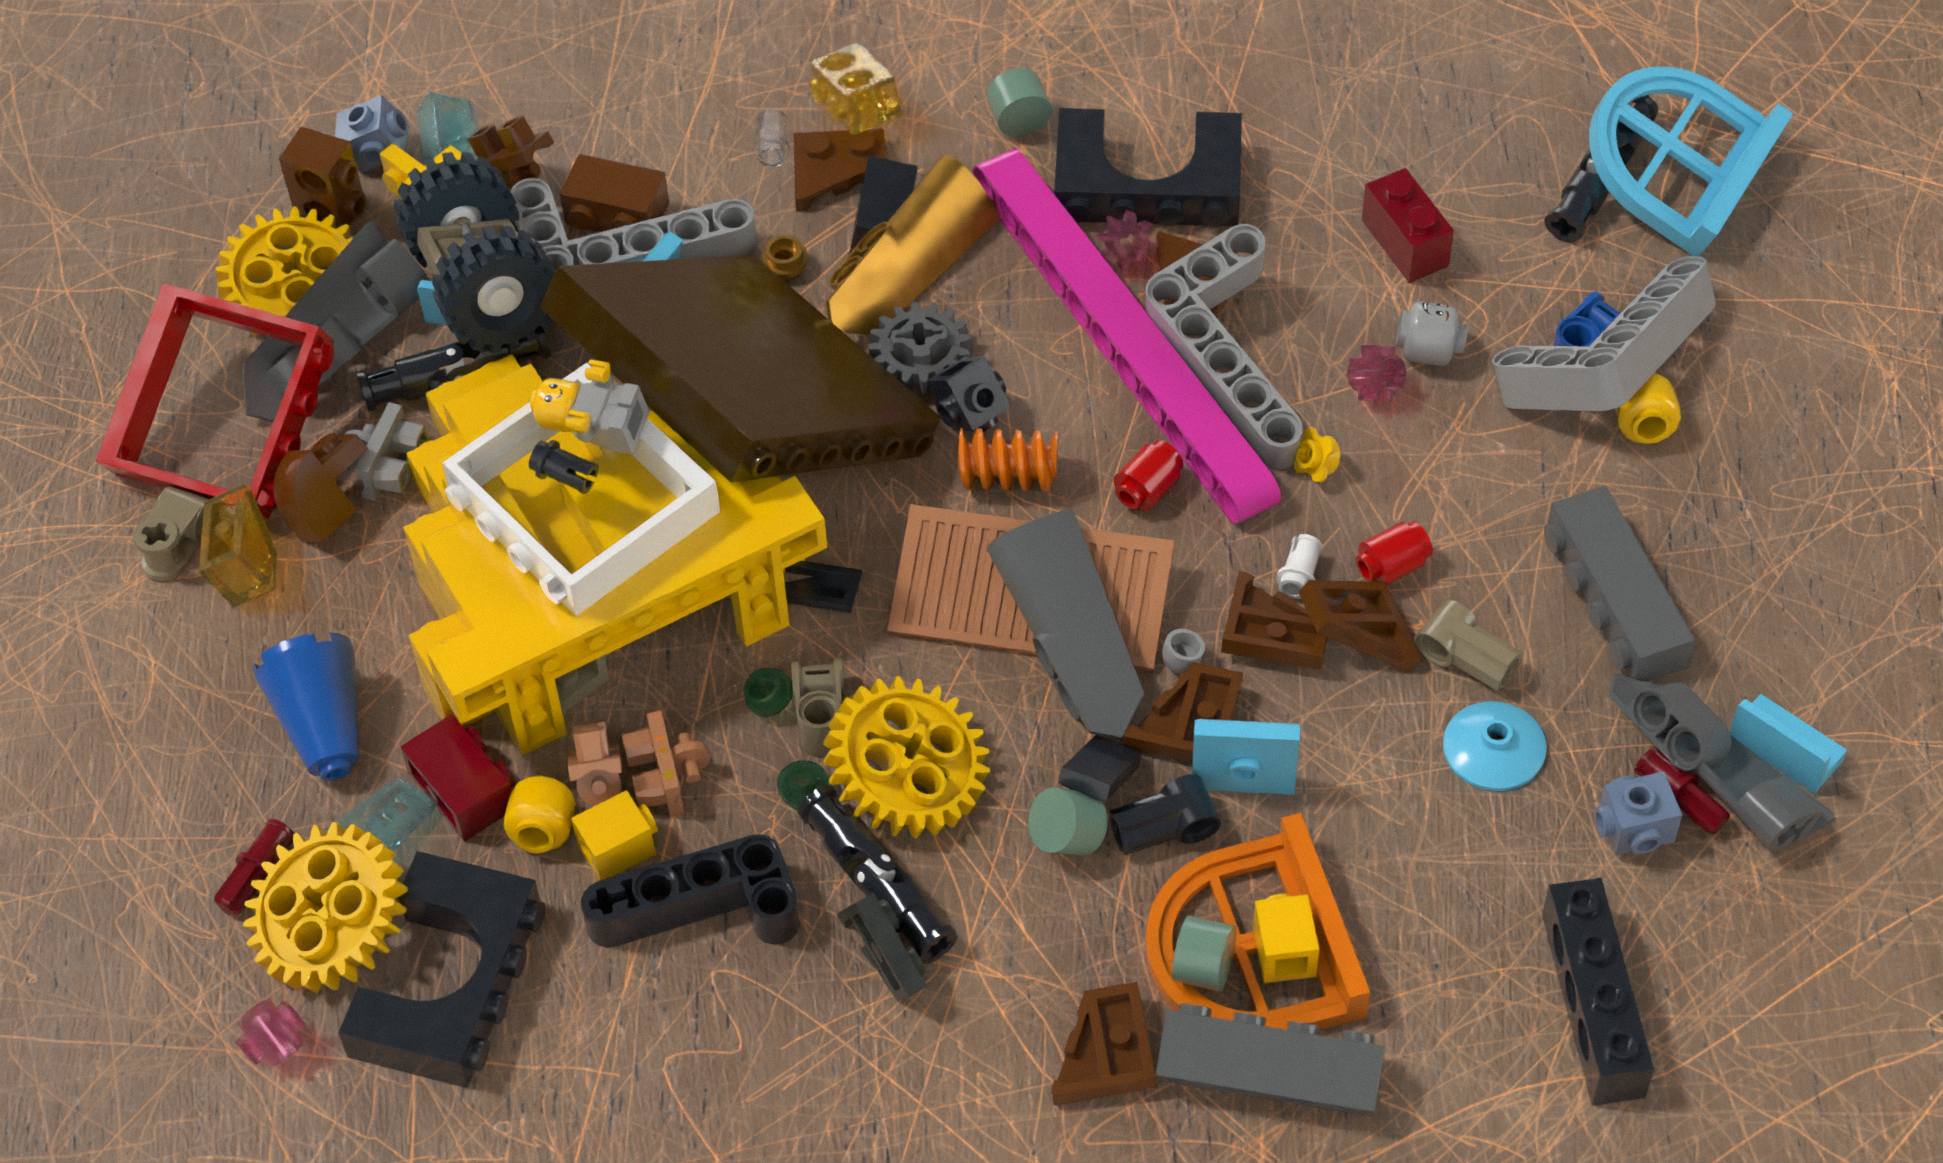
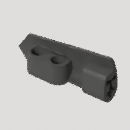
M372 220L364 225L285 315V317L319 326L335 341L333 344L334 358L328 371L323 372L319 385L360 352L366 342L419 299L417 288L421 280L430 281L424 270L398 240L393 239L387 244ZM266 337L243 363L245 416L274 422L302 346Z
M1071 509L1062 510L1023 524L1000 535L988 545L986 550L1033 632L1032 641L1036 653L1064 705L1074 719H1082L1090 734L1122 740L1144 695V691L1075 513Z
M1614 673L1612 676L1609 697L1672 764L1686 771L1693 769L1770 851L1787 847L1807 837L1828 824L1833 818L1834 814L1832 811L1799 788L1788 775L1780 774L1731 736L1721 719L1686 684L1678 681L1666 684L1640 681L1618 673Z

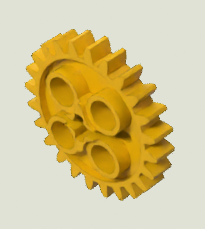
M293 207L290 216L283 218L281 212L276 208L273 209V220L267 222L259 214L255 215L257 227L254 229L240 224L241 239L228 236V251H219L220 266L216 267L219 298L285 317L296 304L294 302L299 301L326 270L320 268L328 267L354 238L350 237L349 225L345 224L336 229L333 215H329L320 222L317 219L316 209H312L307 217L303 218L300 217L298 208ZM282 248H291L288 250H280ZM258 281H267V282H265V283H260V284H256V283H255V282H258ZM251 332V333H252V336H254V337H256L257 335H259V334H256V333Z
M896 676L889 689L880 678L876 679L870 691L864 686H860L852 699L846 697L838 709L839 713H835L828 725L831 730L826 736L823 745L832 750L828 752L823 763L824 765L837 768L828 781L833 785H845L846 788L839 798L840 802L855 799L859 803L855 809L854 816L860 817L867 811L873 814V829H877L883 820L890 822L892 836H897L904 825H908L913 838H918L925 825L931 834L935 836L940 832L944 823L953 828L962 815L967 816L976 804L974 800H978L986 788L981 782L989 774L990 768L981 763L990 752L988 748L975 746L984 734L983 729H968L966 725L973 717V713L966 712L958 715L954 710L959 699L954 697L944 703L940 700L941 687L938 685L930 694L923 692L922 680L919 678L916 679L911 689L905 688L901 676ZM885 720L893 721L901 730L892 728ZM931 743L939 744L946 753L938 751ZM866 760L877 763L883 771L873 769ZM913 783L923 786L929 794L918 791Z
M332 822L328 832L317 824L313 825L310 840L297 832L293 834L294 848L290 851L278 845L276 850L280 860L276 865L265 861L261 864L268 873L266 880H253L251 882V885L260 891L258 898L245 901L244 905L256 912L255 916L243 922V927L255 933L246 942L248 947L258 952L254 959L255 962L268 969V975L298 991L303 986L313 993H318L322 984L334 991L338 990L341 975L353 983L357 982V966L362 964L371 970L375 968L371 954L375 950L382 953L390 951L383 938L386 934L400 933L401 929L391 923L392 917L404 914L407 911V908L395 901V898L408 892V887L396 880L404 872L401 866L392 861L396 854L383 845V841L369 831L364 832L354 824H351L346 829L337 822Z

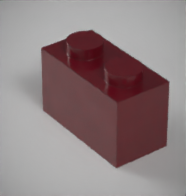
M1402 168L1366 183L1362 221L1408 283L1449 267L1454 230L1407 168Z
M450 714L400 746L408 774L464 842L505 816L511 788L515 786V781L501 760L493 763L485 754L487 752L486 745L472 726L464 729L454 715Z

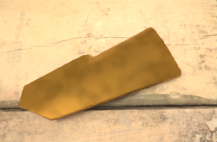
M942 155L913 189L911 195L888 222H882L870 230L835 270L829 280V285L834 289V292L826 300L828 319L842 332L870 336L871 329H880L879 318L882 315L891 319L895 318L894 307L899 306L905 309L999 221L1000 214L990 196L965 165L954 157Z

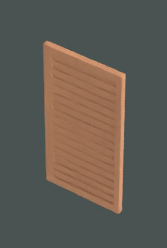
M910 504L907 510L908 520L887 628L888 634L1037 655L1032 641L1034 634L986 550L988 545L1000 535L1031 521ZM1081 528L1134 668L1154 671L1173 551L1176 549L1175 540Z

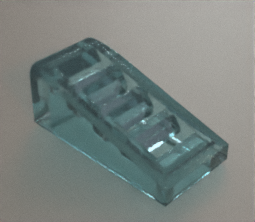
M398 776L335 822L346 829L351 824H354L363 831L367 830L382 840L383 845L394 851L435 810V802ZM397 801L408 810L402 813L391 804ZM381 815V816L384 817L386 820H388L390 823H389V824H386L385 822H383L382 820H380L378 817ZM328 826L324 830L328 832L330 826Z

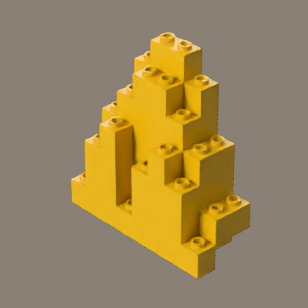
M511 354L498 361L489 362L480 369L456 380L445 382L438 388L426 393L432 421L442 437L424 442L418 448L407 452L406 455L413 481L432 513L419 517L415 522L403 528L418 583L440 619L428 622L420 630L408 635L426 695L441 720L453 714L463 727L496 713L521 756H524L567 735L555 683L556 678L730 594L732 597L736 632L746 647L790 626L783 574L785 568L799 561H805V558L826 549L827 538L825 519L796 476L783 482L779 476L730 482L651 410L647 418L716 481L720 512L579 615L575 616L562 602L557 605L554 604L543 592L539 580L530 571L527 573L521 572L511 561L507 548L498 540L495 542L489 541L478 528L475 517L467 509L462 512L456 509L444 491L448 485L442 463L528 404L533 391L538 390L543 382L531 363L521 368ZM561 431L545 442L548 443L550 440L558 441L561 449L599 465L597 478L591 475L586 476L576 471L577 475L595 482L587 494H582L578 490L549 477L543 480L537 478L535 471L529 468V459L532 451L481 486L571 574L677 499L669 489L631 454L606 450L591 442L578 440L572 432Z

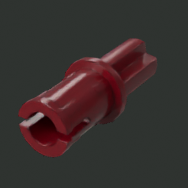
M1657 747L1648 750L1637 762L1634 772L1640 777L1665 772L1679 808L1706 832L1716 834L1729 820V812L1697 785L1698 777L1695 774L1688 775L1682 769L1676 767Z
M268 819L265 823L266 826L247 852H240L235 859L237 866L214 896V904L221 911L228 915L236 916L243 911L245 901L250 900L257 891L251 885V882L253 880H266L268 873L261 864L265 861L276 865L279 861L276 847L280 845L287 849L293 843V834L295 833L286 824L276 819Z

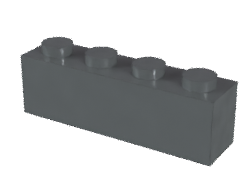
M1603 486L1551 503L1548 524L1544 526L1546 543L1551 552H1558L1565 564L1566 577L1571 588L1575 592L1580 591L1587 603V612L1591 624L1596 630H1602L1609 642V651L1615 666L1619 670L1624 669L1628 677L1640 681H1650L1688 668L1695 638L1607 487Z
M1180 1004L1179 1012L1166 1010L1156 1070L1158 1081L1374 1117L1385 1046L1374 1044V1035L1344 1030L1342 1031L1341 1039L1319 1035V1026L1293 1021L1288 1022L1287 1030L1265 1026V1017L1239 1012L1234 1013L1233 1021L1211 1017V1008L1194 1004Z

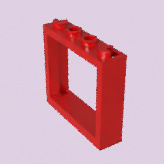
M163 283L95 461L113 474L163 489L173 486L213 500L220 506L269 520L273 507L277 506L274 498L276 470L289 450H300V434L306 417H310L316 408L318 399L316 390L323 372L328 371L334 358L333 344L335 341L319 326ZM192 316L302 346L247 494L138 463Z

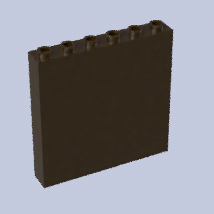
M755 255L558 266L540 305V308L594 358L598 361L608 362L611 367L610 372L623 384L638 385L647 406L730 482L921 457L933 443V433L941 420V417Z

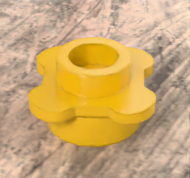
M1308 427L1303 431L1302 441L1296 452L1294 469L1299 474L1308 473L1314 482H1323L1338 467L1340 448L1332 436H1320L1316 428Z

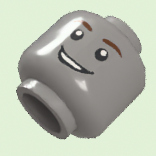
M1417 301L1413 303L1409 311L1402 310L1395 347L1402 348L1404 358L1410 362L1444 367L1450 363L1454 352L1463 354L1468 326L1459 324V312L1453 306Z

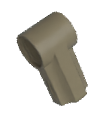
M1454 600L1444 601L1414 637V643L1419 653L1430 663L1440 667H1447L1452 663L1497 691L1501 688L1504 689L1512 680L1523 657V652L1479 627V621L1473 612L1465 605Z

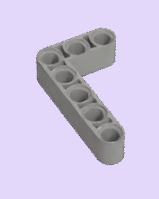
M529 178L519 181L511 189V193L517 202L515 205L519 210L520 220L515 221L518 233L520 230H523L530 234L533 241L537 240L555 271L558 266L643 261L665 233H669V231L683 239L679 259L752 255L757 248L753 208L744 200L728 199L568 241L551 188L546 182L541 179Z
M1239 224L1221 233L1151 277L1146 285L1145 311L1264 464L1275 470L1287 469L1292 467L1296 460V452L1299 449L1303 435L1302 422L1299 416L1210 311L1213 307L1254 283L1261 277L1264 270L1266 243L1262 231L1249 224ZM1246 252L1251 255L1248 257H1241L1236 255V253ZM1209 276L1213 279L1209 281H1203L1198 279L1197 277ZM1169 299L1175 303L1164 305L1158 301ZM1190 333H1198L1201 334L1203 337L1199 339H1192L1185 335ZM1218 367H1226L1231 369L1232 371L1228 373H1219L1213 369ZM1254 401L1261 406L1248 408L1242 405V403ZM1274 436H1283L1288 438L1290 441L1285 443H1277L1272 441L1270 438Z
M1689 256L1669 263L1589 347L1515 346L1500 351L1493 357L1492 363L1504 406L1512 409L1608 411L1624 405L1715 308L1716 300L1706 259L1700 256Z

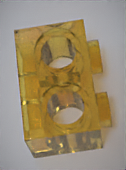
M858 42L810 61L813 79L809 80V88L815 102L818 105L823 104L829 110L833 120L836 123L841 122L853 135L903 116L894 76Z

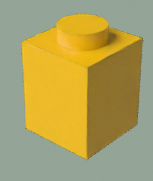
M627 790L571 818L577 845L599 881L611 878L656 855L652 834L658 832L656 822L645 804L637 807Z
M1276 894L1264 900H1255L1253 932L1263 983L1317 977L1319 945L1308 894L1297 896Z

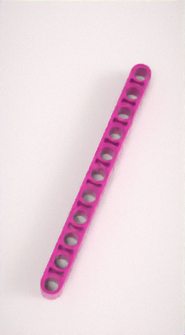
M1013 148L975 165L972 173L996 206L1000 214L999 220L1167 440L1180 453L1184 462L1232 523L1239 524L1281 502V493L1271 471L1025 156L1017 148Z

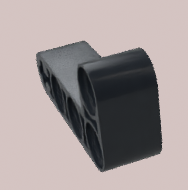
M762 834L749 835L598 881L590 885L584 891L581 898V908L590 939L597 945L607 948L620 946L746 907L753 931L765 943L773 945L783 944L797 934L800 926L796 892L780 847L774 839ZM756 865L768 866L760 871L750 870V868ZM706 880L718 881L716 884L712 886L700 885L702 882ZM658 895L668 896L666 899L662 901H649L651 898ZM771 908L784 909V911L778 914L770 915L765 913Z

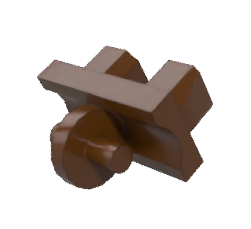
M524 115L512 118L499 128H496L494 123L483 126L467 138L477 158L479 159L481 156L489 161L492 168L495 166L501 172L503 179L510 189L524 179L539 178L541 169L539 164L533 160V155L536 150L547 148L554 144L548 131L534 134Z

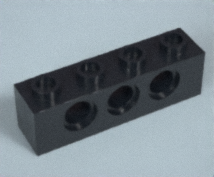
M1602 878L1549 884L1542 918L1591 1105L1645 1099L1654 1066Z

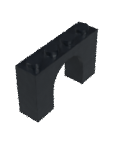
M1059 108L1054 195L1076 223L1163 224L1167 226L1202 225L1212 227L1239 225L1242 113L1196 111L1195 151L1190 162L1182 170L1171 176L1146 180L1121 173L1107 160L1104 153L1105 109Z
M416 851L403 881V885L408 887V892L398 897L400 904L407 908L406 913H404L405 920L456 933L473 941L481 949V957L477 969L472 977L457 991L434 1000H411L358 986L338 1034L347 1058L468 1088L475 1070L481 1071L486 1064L490 1049L488 1037L493 1025L500 1024L505 1017L509 999L507 990L512 978H519L524 970L527 958L525 946L531 932L537 933L542 925L545 903L540 900L534 879Z

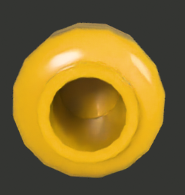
M1654 373L1628 402L1614 409L1621 432L1627 439L1640 444L1658 443L1670 437L1678 428L1681 420L1680 406L1675 388L1667 378L1657 373Z
M534 776L519 781L511 791L505 812L504 829L507 836L519 848L530 853L550 852L561 847L569 837L572 826L571 818L575 814L576 801L573 793L564 783L550 777Z

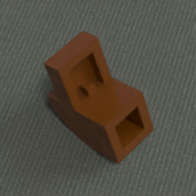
M328 434L320 439L311 450H289L278 465L274 477L275 502L284 520L302 542H323L357 511L334 481L368 450L357 434Z

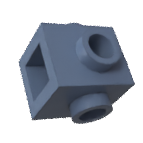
M383 95L363 103H358L351 108L337 113L335 137L350 141L354 159L360 173L381 166L382 162L379 153L392 143L406 152L407 134L409 133L408 120L404 113L396 109Z
M1663 771L1637 778L1632 775L1622 776L1613 780L1610 784L1604 785L1599 807L1594 809V818L1600 836L1602 838L1608 837L1616 856L1629 852L1645 854L1657 849L1660 845L1675 842L1682 813Z

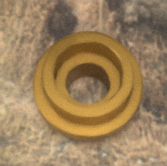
M779 235L772 238L766 244L761 259L781 279H789L798 276L806 269L808 253L797 238L791 235Z

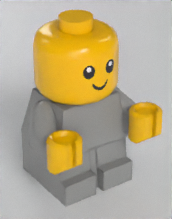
M593 359L588 361L591 368L585 369V377L587 380H592L591 383H582L580 385L577 382L548 378L540 384L538 390L533 391L530 398V408L533 410L535 421L541 427L561 432H572L578 440L591 442L606 450L634 454L650 411L638 385L625 383L624 386L613 384V379L610 375L611 367L608 362Z

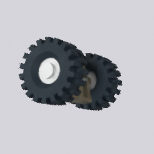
M452 152L442 153L443 162L437 164L433 157L423 161L427 167L426 170L420 173L414 168L408 173L412 181L410 185L402 182L397 191L402 200H394V210L397 214L394 218L412 256L415 255L418 263L424 268L429 266L433 273L432 285L436 290L433 292V296L451 333L454 332L457 340L463 345L469 341L472 349L482 352L485 344H487L491 353H501L503 344H508L511 351L521 348L519 340L527 337L531 343L539 337L535 330L539 325L547 330L552 323L550 316L540 308V305L556 272L537 240L533 241L530 234L523 230H520L517 234L518 228L514 222L520 220L519 210L515 205L517 202L495 166L492 168L489 161L481 156L476 162L472 153L462 152L460 160H456Z

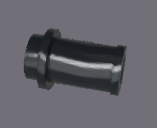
M543 440L539 441L529 459V468L535 471L537 478L541 480L546 477L552 478L578 490L582 494H587L595 482L577 475L576 471L596 478L599 471L597 463L587 461L561 449L560 443L555 440H550L548 443Z

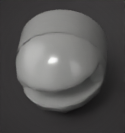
M1188 629L1171 631L1167 635L1162 649L1164 664L1175 673H1183L1193 662L1200 664L1205 652L1204 641L1197 633Z

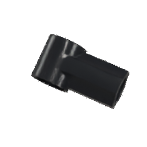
M1192 774L1171 780L1160 790L1158 795L1109 810V820L1119 850L1124 855L1177 838L1179 842L1184 844L1197 843L1215 834L1221 826V820L1201 777Z

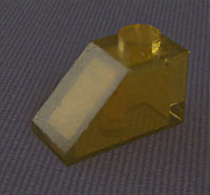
M244 484L205 501L199 573L233 607L254 598L262 597L266 593L275 590L277 552L252 490L247 484Z

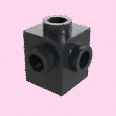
M985 356L963 357L927 380L938 401L936 403L938 415L947 426L952 427L955 431H960L962 428L963 431H972L975 434L977 428H982L984 432L999 422L997 415L1011 407L1005 396L1006 385L997 371L991 369Z

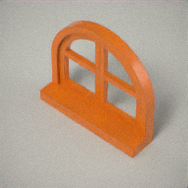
M1301 813L1282 817L1279 834L1218 849L1193 859L1176 871L1158 892L1147 920L1146 959L1155 987L1173 1011L1179 1012L1180 1004L1184 1003L1211 1008V1017L1233 1021L1235 1012L1254 1014L1266 1018L1265 1026L1287 1030V1025L1290 1021L1319 1026L1320 1030L1367 1018L1371 992ZM1275 866L1285 894L1291 896L1308 894L1319 945L1317 979L1324 997L1268 1011L1248 957L1250 954L1258 953L1254 932L1240 935L1221 880ZM1210 886L1222 922L1236 926V944L1233 959L1236 958L1255 1012L1235 1010L1222 1006L1203 996L1192 985L1173 980L1172 968L1175 952H1173L1172 937L1176 921L1185 905L1197 893Z

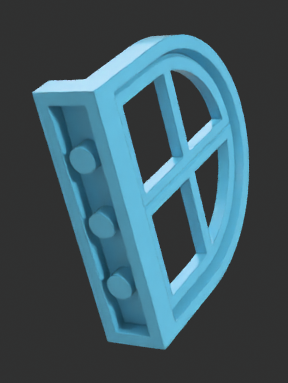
M1649 67L1636 70L1619 79L1598 103L1589 128L1590 152L1602 182L1625 209L1692 256H1699L1718 235L1793 113L1778 103L1765 117L1717 83L1700 74L1674 67ZM1657 93L1673 94L1690 99L1670 132H1667L1628 104L1642 96ZM1699 104L1741 132L1720 167L1677 139ZM1618 120L1659 148L1638 181L1629 173L1619 154L1616 140ZM1667 154L1709 183L1687 219L1645 190L1648 182Z

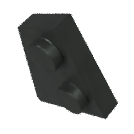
M873 892L836 914L845 928L854 923L865 943V946L862 947L863 954L879 973L885 985L898 1002L927 987L922 979V976L926 974L923 962L911 946L905 949L895 929L899 928L898 919L891 906L885 900L879 902Z

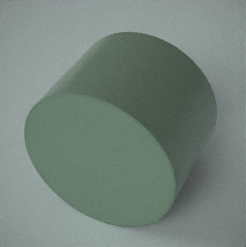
M1027 68L1008 70L997 76L988 86L986 97L998 127L1004 134L1014 137L1031 134L1042 128L1050 119L1052 106L1038 74L1033 70Z
M1057 787L1047 788L1037 795L1031 805L1028 816L1029 833L1034 844L1044 852L1078 856L1089 855L1101 845L1107 830L1106 809L1101 800L1079 791Z
M1188 915L1182 925L1176 944L1172 968L1173 980L1221 992L1227 981L1234 956L1236 926Z

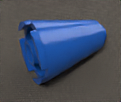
M330 632L331 641L316 642L314 633L282 641L261 654L263 661L261 666L254 663L252 667L257 683L308 772L314 776H321V779L325 781L337 780L347 776L351 772V767L359 760L355 650L349 637L340 633Z

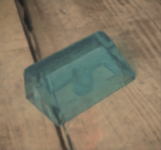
M428 91L417 111L423 161L431 157L435 158L450 145L461 153H472L474 159L477 160L478 158L467 140L468 137L475 133L470 101Z

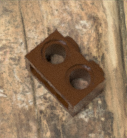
M300 127L279 158L292 208L297 207L300 217L306 218L312 209H316L318 221L322 222L329 215H333L336 229L345 224L350 227L353 220L358 219L362 215L366 204V196L362 190L358 165L354 159L351 143L345 139Z

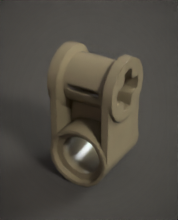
M173 486L166 487L160 493L153 508L133 533L134 543L137 549L143 553L141 559L142 569L147 577L155 581H169L178 577L184 571L198 548L210 537L215 529L219 515L217 502Z
M842 658L834 659L833 664L802 666L799 661H794L791 663L792 686L799 741L806 753L816 757H826L828 752L832 750L823 745L826 736L831 730L828 725L835 713H839L838 709L845 699Z

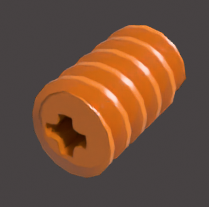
M982 428L976 429L971 442H967L963 429H960L958 473L965 490L972 488L976 476H979L984 490H990L995 477H999L1003 491H1009L1015 477H1018L1023 492L1030 490L1034 478L1038 479L1042 492H1048L1053 480L1057 479L1058 431H1054L1050 443L1045 444L1040 430H1035L1030 443L1025 444L1022 432L1018 429L1015 430L1010 443L1005 442L1001 429L995 430L991 442H986Z

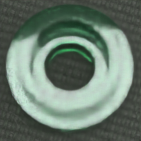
M764 667L754 671L747 678L744 685L745 701L748 708L760 717H771L783 711L793 696L791 678L784 671L775 668Z
M799 760L788 764L781 770L777 778V790L780 798L796 810H798L804 798L821 786L829 785L825 770L819 764L808 760ZM799 780H810V783L804 786L795 784Z

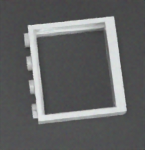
M585 363L562 380L577 382L580 385L582 383H591L592 380H587L585 377V369L591 368V366ZM529 402L442 463L448 485L444 491L456 509L461 512L467 509L475 517L478 528L489 541L495 542L498 540L507 548L511 561L521 572L527 573L530 571L539 580L543 592L554 604L557 605L562 602L575 616L579 615L720 512L716 481L647 418L632 456L669 489L677 499L571 574L481 487L533 451L539 441H547L560 432L541 427L535 421Z

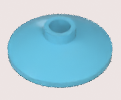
M1496 701L1476 703L1459 711L1447 725L1443 739L1445 759L1452 771L1467 784L1494 792L1514 790L1533 780L1544 764L1547 749L1545 735L1540 725L1531 715L1514 705ZM1489 735H1499L1504 739L1494 740Z

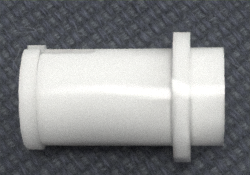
M1299 534V537H1293L1286 564L1277 573L1276 580L1279 584V591L1292 599H1301L1298 593L1308 580H1315L1313 574L1323 550L1322 543L1316 537L1308 534Z

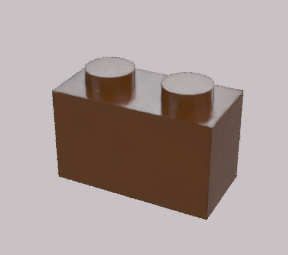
M578 154L560 192L565 224L583 230L591 229L600 232L662 217L669 204L665 172Z

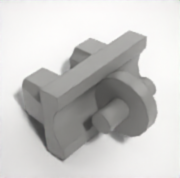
M388 402L376 427L372 424H366L362 431L353 429L345 433L357 434L368 448L366 452L349 466L355 470V474L365 485L361 492L362 498L376 501L381 490L403 493L410 480L411 470L407 461L397 458L400 452L406 454L428 441L426 427L406 420L402 405Z

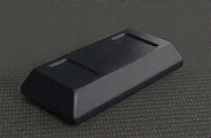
M799 561L785 568L787 573L812 576L785 582L787 604L845 613L852 612L862 570L807 561Z

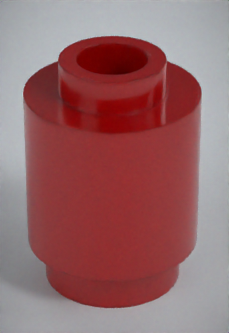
M1156 440L1152 444H1145L1114 476L1115 493L1119 501L1132 510H1150L1180 478V470L1184 466L1180 453L1172 445L1162 440Z
M1412 521L1409 524L1400 522L1361 542L1358 546L1359 555L1356 556L1355 560L1361 576L1367 582H1385L1388 585L1423 567L1426 559L1433 555V547L1427 532L1418 522Z

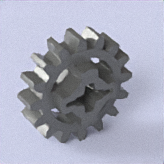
M913 302L909 312H905L901 307L896 306L894 307L895 318L891 319L882 315L879 318L880 329H871V344L868 345L869 355L910 391H912L913 387L920 388L922 396H928L930 386L927 380L963 357H970V353H972L971 335H967L965 321L955 322V314L952 309L944 312L942 315L939 314L937 303H932L928 310H921L919 303Z

